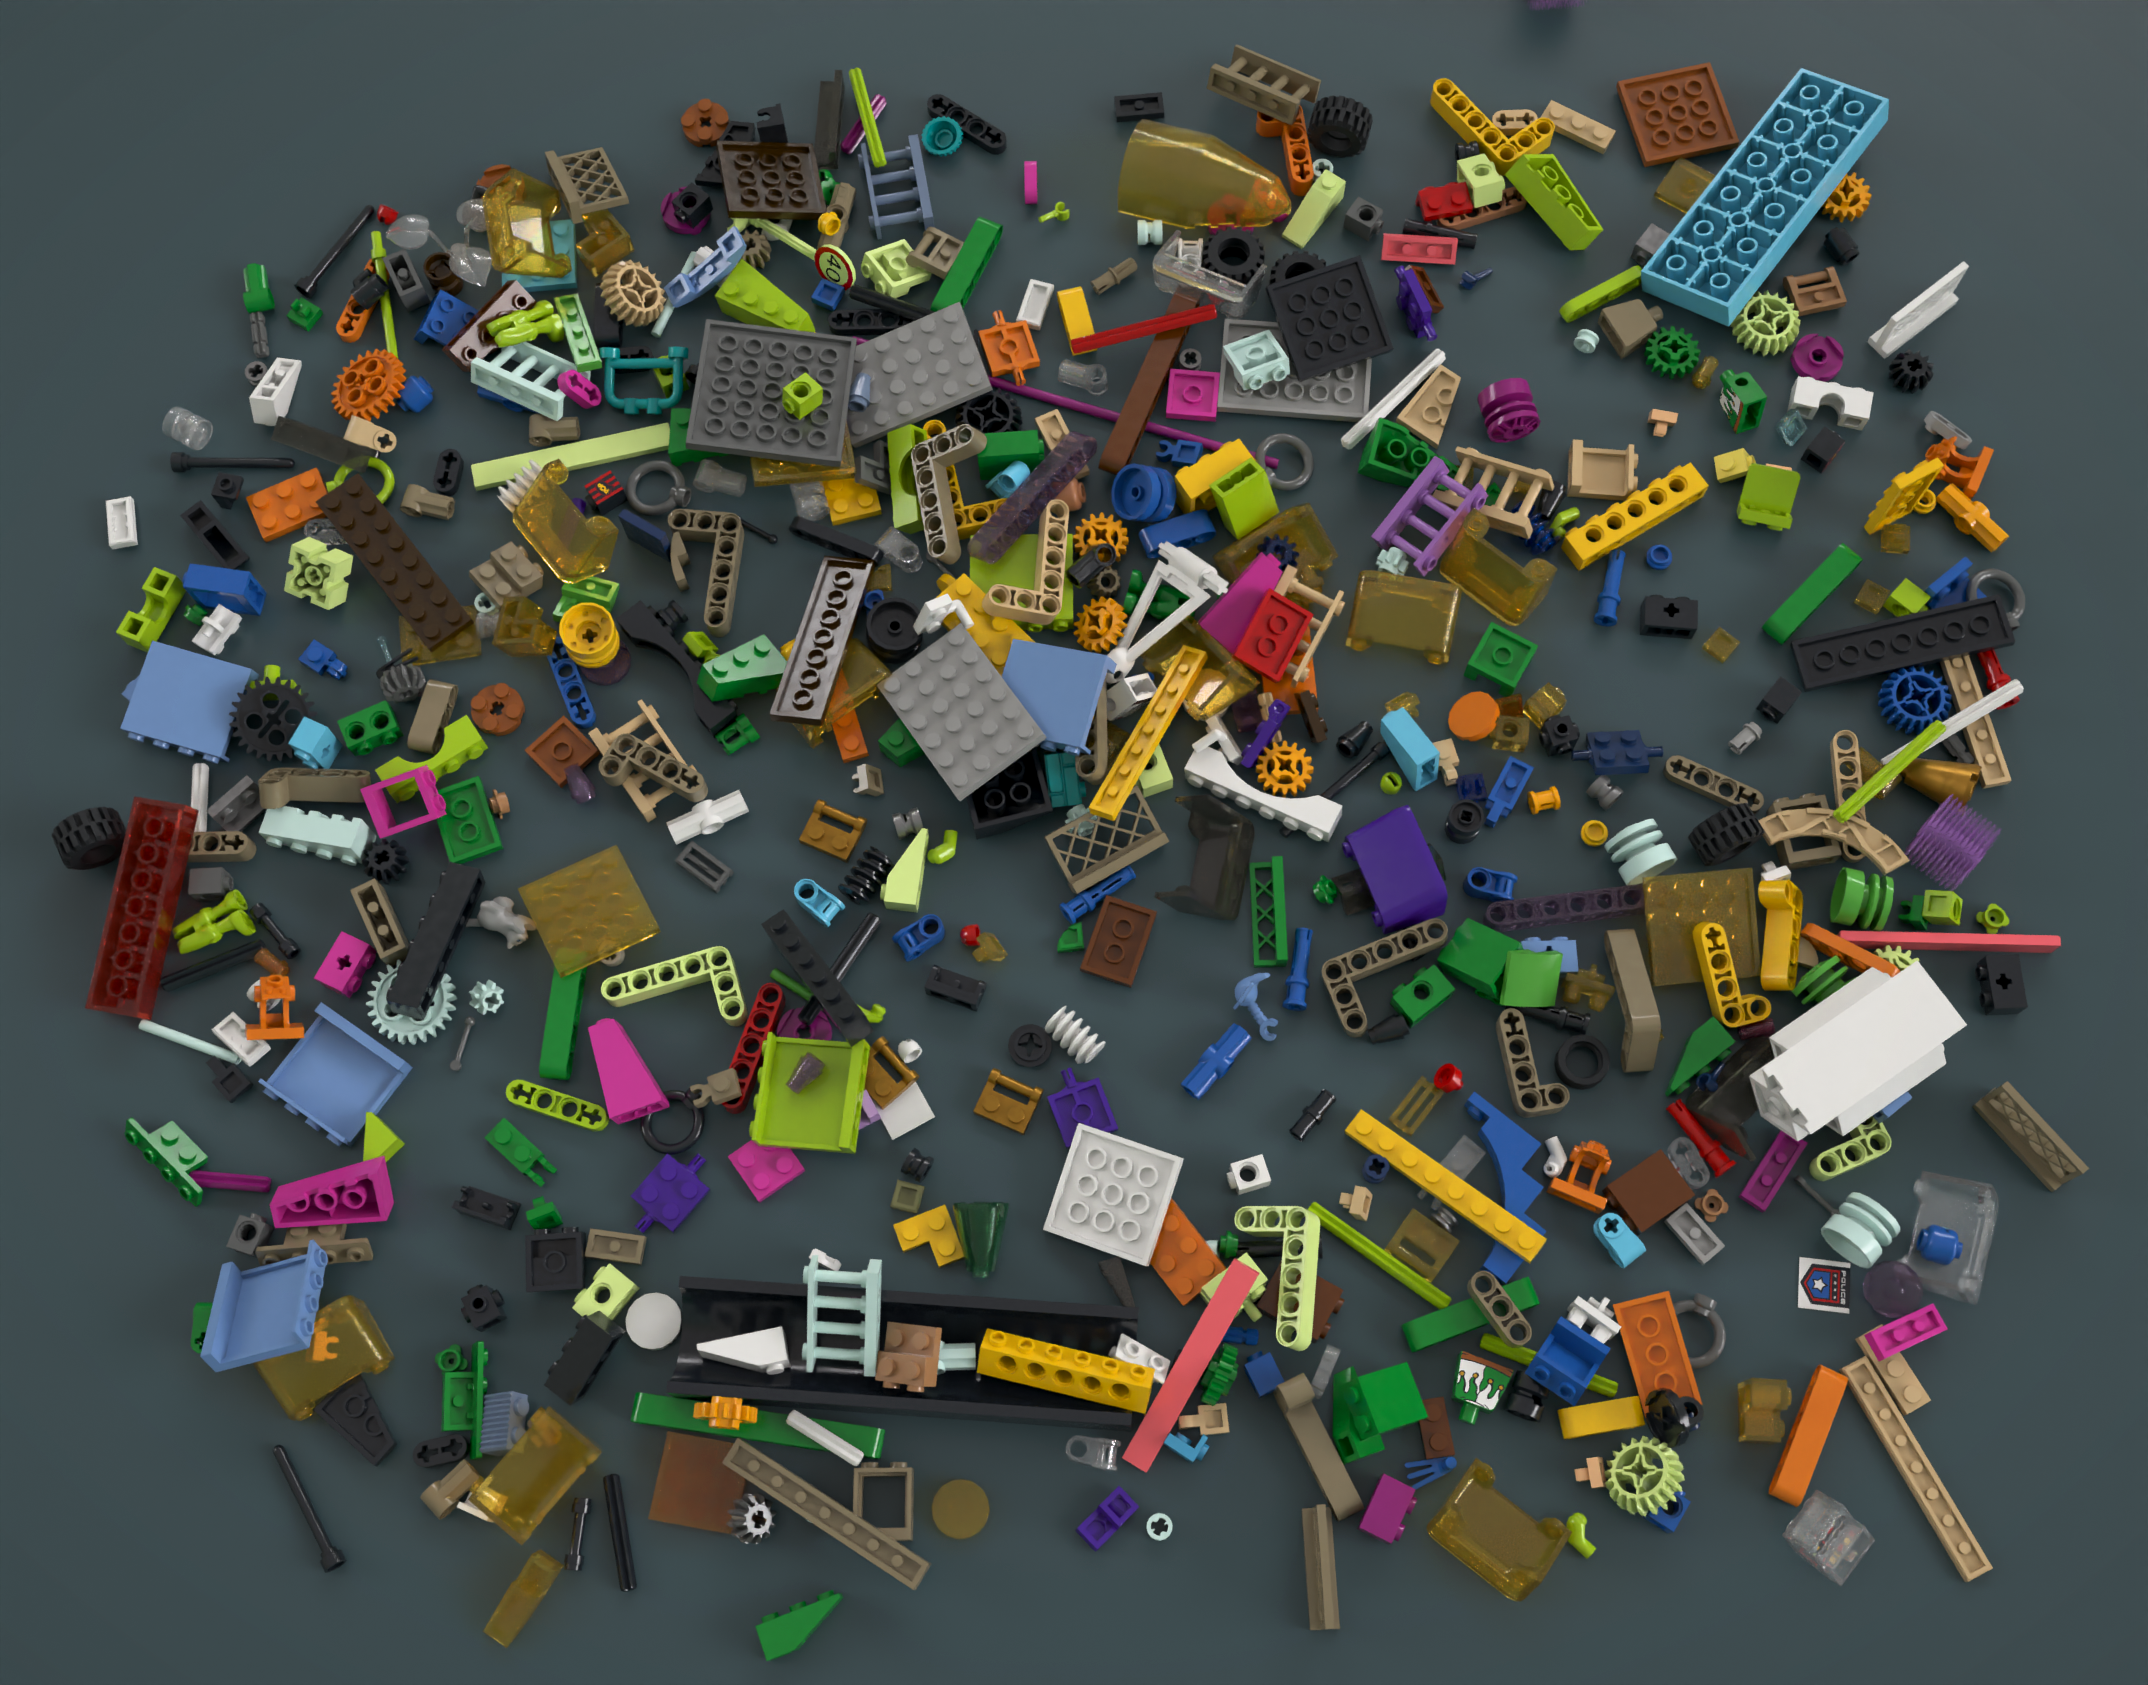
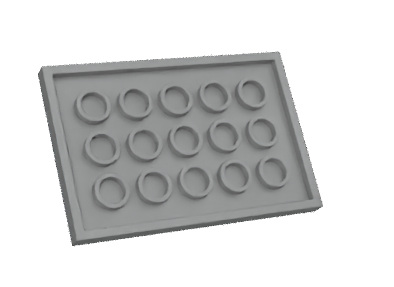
M960 302L856 346L851 385L858 373H866L871 377L870 405L864 412H854L848 409L846 428L854 448L886 436L888 432L914 424L993 390Z
M1225 319L1217 412L1359 422L1368 413L1372 358L1298 382L1277 322ZM1270 330L1289 358L1290 374L1281 381L1272 380L1266 382L1257 390L1250 388L1244 391L1234 376L1232 365L1224 355L1223 346Z
M962 623L877 684V687L959 801L970 795L1047 738Z

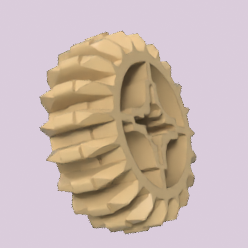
M631 259L626 262L622 260L612 265L603 275V282L600 286L603 290L601 297L606 299L604 306L611 308L610 314L615 313L618 316V321L624 319L626 326L633 324L635 328L641 325H648L652 321L654 322L662 313L663 305L666 301L663 297L665 290L660 288L662 282L655 279L656 273L651 274L648 271V266L642 268L640 261L633 263Z

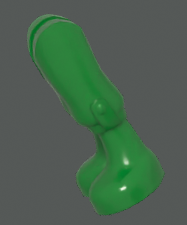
M1136 569L1132 571L1128 592L1124 601V610L1122 611L1127 616L1132 615L1139 601L1138 597H1141L1147 585L1143 581L1142 572ZM1162 584L1159 585L1153 597L1156 601L1150 603L1146 612L1150 613L1154 618L1166 619L1190 598L1177 588ZM1195 610L1182 621L1193 622L1196 614Z

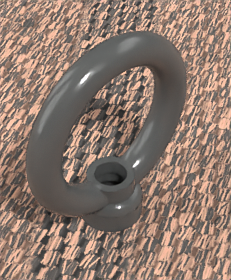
M1287 433L1273 434L1264 439L1256 450L1255 461L1266 471L1270 486L1282 491L1298 489L1312 475L1314 460L1311 450L1304 441L1294 435ZM1285 443L1292 445L1301 453L1304 467L1297 478L1287 481L1276 478L1275 473L1269 467H1266L1265 455L1271 446Z
M655 460L640 465L631 473L626 484V496L629 504L637 512L649 516L667 513L676 505L686 507L692 495L691 488L685 487L681 471L667 461ZM656 470L669 473L674 479L675 486L671 488L667 501L651 506L642 503L637 498L636 486L645 474Z
M1984 569L1974 574L1967 584V601L1978 599L1977 588L1982 581L1987 579L2001 581L2011 590L2014 596V608L2012 612H2008L2006 615L2011 630L2018 629L2020 627L2018 619L2022 616L2025 609V595L2018 581L2010 574L1998 569Z
M1695 1293L1693 1300H1682L1673 1303L1676 1315L1692 1311L1707 1318L1714 1330V1341L1711 1348L1699 1357H1689L1692 1369H1699L1712 1364L1722 1353L1726 1341L1724 1324L1714 1310L1717 1302L1699 1293Z

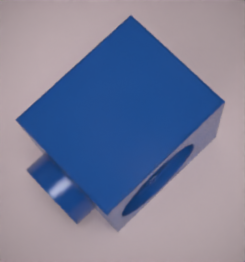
M1259 1351L1246 1358L1248 1363L1244 1365L1243 1369L1258 1399L1272 1393L1277 1385L1285 1382L1270 1352L1263 1355L1262 1351Z
M1684 1491L1674 1492L1673 1495L1676 1497L1677 1502L1671 1501L1674 1505V1511L1671 1515L1666 1514L1660 1506L1658 1507L1657 1515L1652 1514L1649 1510L1646 1517H1642L1666 1533H1672L1678 1526L1691 1501L1684 1497L1686 1494Z

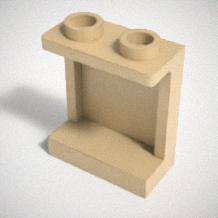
M1573 439L1568 454L1567 497L1626 501L1628 496L1637 490L1638 477L1634 476V469L1638 465V454L1634 453V445L1629 444L1627 450L1584 448L1583 440Z

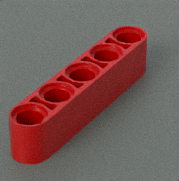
M767 983L760 988L729 1069L733 1068L736 1070L737 1073L743 1068L750 1069L748 1077L738 1079L742 1093L740 1100L734 1105H729L727 1102L722 1103L724 1108L731 1114L741 1113L747 1107L758 1078V1070L764 1062V1057L762 1056L763 1041L767 1040L768 1032L775 1033L784 1010L786 998L782 989L775 983ZM769 994H779L775 1002H766V997ZM768 1018L769 1023L766 1027H756L759 1019ZM750 1044H760L757 1052L752 1054L746 1052Z

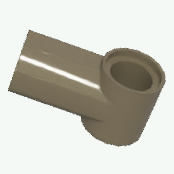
M534 414L529 417V442L534 446H548L552 441L579 440L580 425L578 417H562L558 421L542 414Z
M409 484L401 502L400 510L412 517H421L423 514L449 520L455 510V500L453 497L431 493L419 485Z
M463 1459L442 1480H438L430 1485L420 1498L434 1515L441 1520L457 1507L459 1499L482 1477L467 1460Z

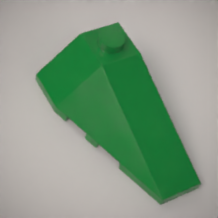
M1379 417L1363 449L1357 473L1381 482L1410 488L1434 456L1444 461L1449 469L1447 476L1452 479L1455 478L1459 468L1444 456H1438L1427 448L1428 444L1424 441H1418L1409 434L1410 431L1404 426ZM1441 484L1435 490L1445 492L1449 489Z

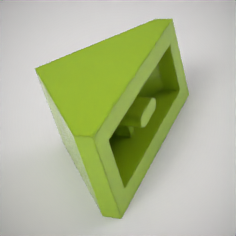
M366 1112L363 1161L385 1156V1161L387 1162L405 1143L378 1116L372 1112Z

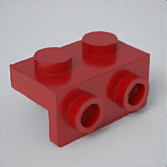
M1450 182L1445 186L1436 188L1433 186L1425 187L1418 191L1415 201L1416 206L1421 208L1424 222L1472 213L1473 210L1466 182Z

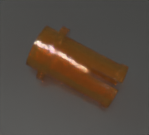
M267 948L261 949L255 955V963L262 966L270 975H288L290 971L288 963L285 960H279Z

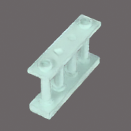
M523 342L513 346L502 347V352L490 363L476 357L471 362V382L558 421L563 417V401L566 395L560 389L553 392L544 388V386L552 378L558 380L560 374L569 370L577 371L574 363L530 343ZM509 359L521 363L512 372L500 368ZM531 368L542 373L534 382L522 378ZM591 371L580 372L582 376L590 381Z
M812 1255L809 1266H805L803 1271V1283L808 1284L807 1343H803L802 1360H807V1372L813 1371L816 1358L859 1361V1364H864V1376L875 1377L877 1356L880 1349L882 1260L870 1259L868 1269L862 1270V1273L818 1270V1255ZM818 1281L861 1284L862 1288H866V1296H862V1298L819 1296ZM817 1307L860 1310L861 1313H865V1321H861V1324L817 1321ZM817 1333L860 1336V1339H865V1347L860 1349L818 1347Z

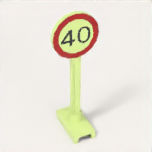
M731 218L733 224L727 228V232L733 226L737 227L739 232L751 224L756 228L760 227L814 260L818 273L822 278L843 286L844 290L854 285L856 280L855 268L852 261L840 248L827 244L816 250L768 219Z

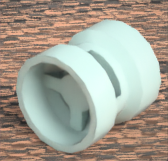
M1138 220V245H1146L1148 242L1162 245V220H1154L1153 222Z

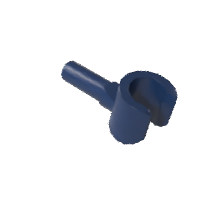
M1489 267L1475 275L1465 271L1461 276L1462 280L1459 284L1471 290L1477 281L1493 273V270Z
M1719 1062L1711 1074L1703 1073L1696 1079L1698 1087L1702 1091H1705L1706 1088L1710 1092L1716 1091L1718 1089L1716 1080L1725 1068V1064Z

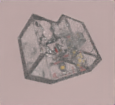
M1818 1490L1805 1501L1801 1511L1788 1524L1786 1531L1782 1535L1796 1553L1826 1578L1839 1586H1842L1875 1541L1867 1528L1856 1521L1843 1504Z

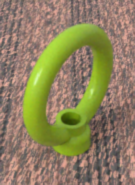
M369 456L357 457L344 463L336 472L334 481L326 482L329 493L344 483L346 476L352 470L363 466L373 467L379 470L384 477V486L380 493L376 495L383 504L393 492L395 484L394 474L391 468L378 458Z

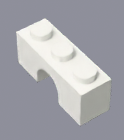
M1798 376L1791 389L1787 415L1812 420L1819 406L1828 405L1833 407L1838 414L1837 426L1862 431L1870 417L1874 392L1865 391L1863 388L1841 386L1835 382L1818 381L1812 377Z

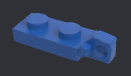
M1512 756L1509 757L1486 801L1485 808L1490 810L1484 822L1485 825L1494 828L1500 816L1507 818L1534 767Z

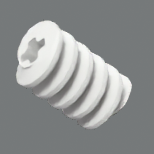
M533 460L529 461L532 469L529 470L524 466L521 467L523 476L517 473L513 474L516 480L515 483L508 479L506 480L507 490L501 486L498 487L501 494L498 498L515 516L518 514L516 506L522 509L526 507L523 499L532 502L531 492L539 496L541 494L539 486L547 489L549 487L547 479L552 481L547 473Z
M1064 1006L1049 1019L1045 1026V1031L1047 1033L1054 1032L1052 1037L1055 1041L1062 1039L1060 1046L1062 1048L1069 1047V1056L1077 1054L1075 1058L1077 1064L1083 1062L1086 1064L1103 1049L1106 1042L1102 1041L1096 1044L1095 1041L1098 1034L1095 1033L1088 1036L1090 1026L1081 1029L1080 1025L1083 1019L1080 1018L1073 1021L1072 1018L1075 1011L1073 1010L1066 1014L1064 1011L1067 1006Z

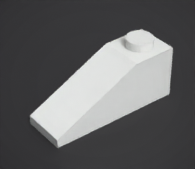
M277 357L249 397L254 423L279 426L289 410L302 366L301 360Z
M782 1326L697 1344V1350L701 1357L761 1373L767 1372L769 1375L782 1373L784 1368L791 1367L786 1334Z

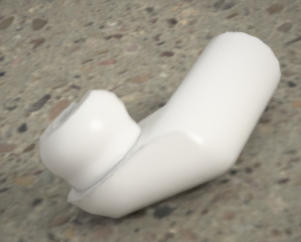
M1557 1136L1545 1141L1550 1156L1543 1166V1171L1551 1178L1559 1176L1567 1162V1156Z

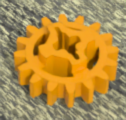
M1855 172L1851 176L1846 174L1821 206L1824 207L1822 214L1830 213L1831 220L1836 216L1839 217L1840 222H1843L1845 217L1850 222L1853 221L1855 216L1860 218L1870 204L1869 200L1872 194L1867 193L1870 186H1863L1862 184L1865 179L1860 178L1857 180Z
M1103 512L1100 513L1099 518H1095L1093 514H1090V521L1082 519V527L1076 526L1075 533L1077 535H1073V543H1075V553L1080 552V557L1086 553L1089 546L1102 543L1111 544L1115 548V561L1117 562L1120 561V554H1126V545H1128L1129 538L1126 537L1127 528H1121V520L1114 522V515L1111 514L1107 519L1104 518ZM1087 535L1088 540L1087 544L1085 545L1084 538ZM1115 536L1118 538L1116 546L1114 545ZM1099 550L1098 558L1102 561L1104 555L1102 550Z
M1101 596L1099 602L1091 599V606L1084 604L1083 609L1085 611L1077 613L1080 620L1074 622V626L1078 628L1074 635L1078 637L1077 642L1088 651L1092 652L1094 650L1097 653H1101L1103 648L1108 652L1110 651V644L1113 643L1117 646L1118 641L1116 639L1124 637L1121 630L1128 626L1123 622L1127 618V614L1122 612L1124 608L1112 598L1107 600Z
M1283 741L1281 747L1274 742L1272 750L1265 747L1263 750L1264 756H1258L1257 762L1260 765H1256V773H1260V775H1258L1257 781L1258 783L1265 782L1263 790L1266 791L1271 788L1272 796L1281 792L1282 798H1286L1287 793L1290 792L1295 797L1297 789L1304 792L1306 789L1305 783L1310 784L1312 777L1309 774L1313 773L1314 767L1309 764L1312 758L1311 756L1304 757L1305 748L1300 751L1296 750L1297 743L1295 742L1291 747L1287 746V741ZM1268 763L1270 764V768L1273 769L1270 775L1267 772ZM1299 764L1302 768L1301 776L1299 775V771L1296 769Z
M712 1396L711 1403H695L693 1418L709 1420L710 1428L739 1430L740 1423H756L758 1408L742 1406L741 1398Z

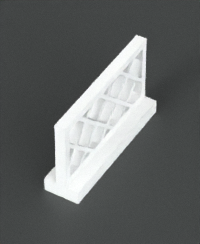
M1963 261L1894 314L1889 322L1874 333L1867 342L1884 359L1957 303L1959 298L1953 292L1969 266Z

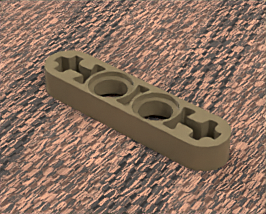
M1672 756L1664 765L1663 773L1668 780L1727 807L1748 803L1747 799L1749 797L1754 798V804L1750 807L1754 814L1763 806L1764 798L1758 790L1683 756ZM1675 764L1680 765V771L1677 774L1672 772ZM1688 770H1693L1689 775L1688 779H1686L1685 776L1687 775ZM1694 775H1705L1708 779V784L1704 786L1698 785L1694 781ZM1728 785L1731 787L1732 795L1730 797L1721 795L1719 786ZM1739 791L1742 792V794L1739 796V800L1735 801L1734 799L1738 795Z

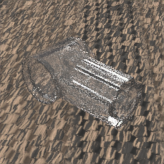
M1067 359L1061 362L1058 381L1085 388L1094 396L1103 395L1108 390V377L1104 366L1100 364L1088 366ZM1095 378H1100V379H1101V380H1099V381H1097V382L1092 381V380L1095 379Z
M704 459L700 462L692 484L698 490L706 493H712L715 490L740 497L745 491L747 477L744 474L723 469L714 461Z

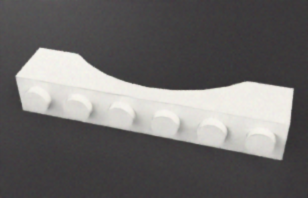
M1207 747L1199 753L1194 750L1184 768L1185 779L1191 785L1198 788L1202 786L1208 788L1214 795L1220 798L1228 797L1235 800V803L1242 808H1253L1267 819L1272 820L1275 818L1282 821L1289 829H1300L1316 841L1324 840L1329 842L1342 817V805L1319 795L1290 799L1260 792L1238 777L1228 765L1223 753L1211 747Z

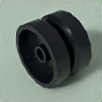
M893 597L883 599L873 606L867 617L866 640L868 648L876 658L886 663L898 664L907 662L916 656L922 645L923 633L918 635L913 628L920 614V611L913 603L906 599Z

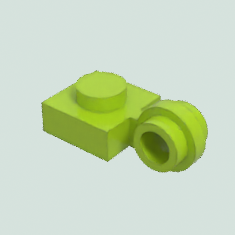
M703 631L687 632L682 639L688 646L691 654L698 658H705L704 663L720 656L716 654L719 649Z

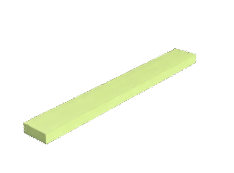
M663 423L472 464L474 486L479 491L506 485L507 479L515 483L516 480L513 474L517 473L523 476L524 474L521 469L523 466L529 470L532 469L529 463L530 460L536 462L547 475H553L668 450L670 426L669 423Z

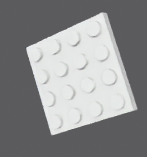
M1078 1123L1043 1230L1149 1267L1184 1158Z

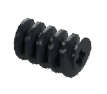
M870 846L871 850L863 852L865 859L859 858L857 860L858 867L850 869L853 876L846 875L844 877L846 884L838 885V890L857 905H860V900L870 901L865 894L866 892L876 893L872 886L873 883L882 885L881 880L878 878L879 875L888 877L889 874L884 868L886 866L894 868L892 861L884 853Z

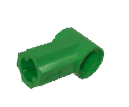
M256 263L248 264L243 269L246 292H243V299L248 313L275 309V302L269 288L266 268L264 265Z

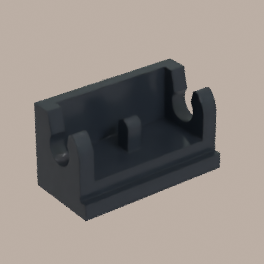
M781 104L760 109L757 112L758 116H770L768 120L756 122L760 142L788 143Z
M934 964L924 988L927 995L977 1012L987 983L943 969Z
M471 1186L461 1187L460 1191L463 1194L460 1201H454L452 1206L454 1210L511 1230L521 1206L520 1203Z

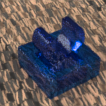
M1483 773L1458 776V779H1455L1459 801L1472 800L1474 802H1481L1487 800L1488 796Z

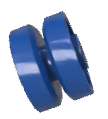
M1136 463L1126 465L1118 472L1114 479L1111 490L1112 504L1121 518L1152 524L1162 522L1169 516L1176 501V484L1173 476L1167 470L1159 467Z

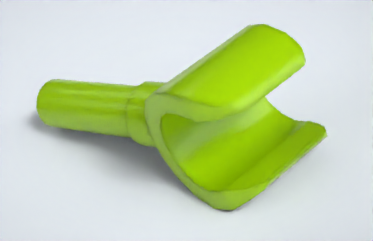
M1058 202L1055 205V210L1038 217V220L1042 223L1056 217L1060 221H1065L1069 218L1070 211L1069 209L1062 211L1065 209V204Z

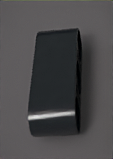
M596 283L594 309V341L597 349L602 347L622 348L623 320L618 321V316L615 313L610 314L611 308L604 306L606 299L601 297L603 292L600 288L601 283Z

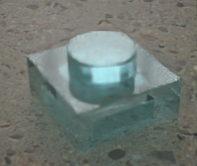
M1789 409L1775 426L1784 444L1793 446L1808 429L1800 413L1795 409Z

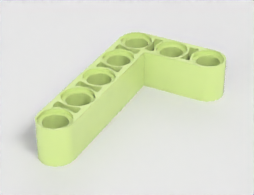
M715 946L607 978L601 986V993L607 1002L614 1007H621L712 980L719 1010L726 1023L731 1026H740L748 1017L734 960L729 951L722 946ZM717 958H727L722 966L714 965ZM692 965H701L700 970L697 973H688V970ZM674 972V977L670 981H662L665 973ZM640 980H648L645 988L636 989V985ZM727 981L733 982V987L730 990H721L723 983ZM613 988H622L621 993L618 996H610V992ZM731 1007H740V1011L736 1016L727 1015Z
M1871 1116L1866 1120V1125L1860 1124L1849 1133L1853 1138L1852 1140L1824 1151L1811 1161L1809 1165L1811 1175L1819 1181H1826L1889 1151L1892 1141L1883 1123L1879 1124ZM1870 1138L1875 1139L1879 1143L1880 1150L1872 1148ZM1846 1149L1854 1153L1855 1161H1850L1846 1157ZM1821 1160L1829 1163L1831 1167L1830 1172H1826L1821 1168Z
M1299 1206L1242 1207L1236 1212L1234 1218L1235 1225L1239 1230L1255 1237H1284L1276 1338L1282 1346L1296 1351H1303L1308 1348L1312 1340L1320 1219L1315 1213ZM1280 1216V1221L1278 1225L1275 1226V1220ZM1254 1217V1223L1249 1227L1250 1220ZM1305 1217V1223L1300 1227V1221ZM1303 1245V1251L1298 1255V1249ZM1299 1273H1301V1279L1296 1284V1277ZM1299 1301V1307L1297 1311L1294 1312V1305L1296 1304V1302ZM1296 1330V1338L1294 1341H1291L1292 1333Z

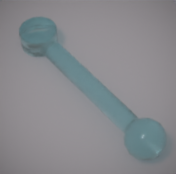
M379 636L377 643L381 645L388 663L392 659L386 646L387 639L385 636Z

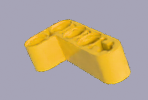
M1763 880L1758 888L1759 900L1767 909L1761 985L1765 991H1792L1795 988L1797 978L1803 895L1801 890L1790 880Z
M1712 922L1697 924L1693 930V939L1712 1016L1721 1025L1728 1027H1738L1766 1019L1771 1012V1004L1767 998L1754 994L1742 996L1740 994L1723 927ZM1709 930H1712L1713 935H1710L1709 939H1706L1705 934H1708ZM1717 954L1719 955L1720 963L1716 968H1713L1711 959ZM1724 980L1727 988L1726 991L1720 995L1718 992V985L1721 981ZM1757 1000L1759 1009L1753 1014L1750 1007ZM1731 1007L1733 1016L1730 1020L1726 1021L1724 1013L1727 1008Z

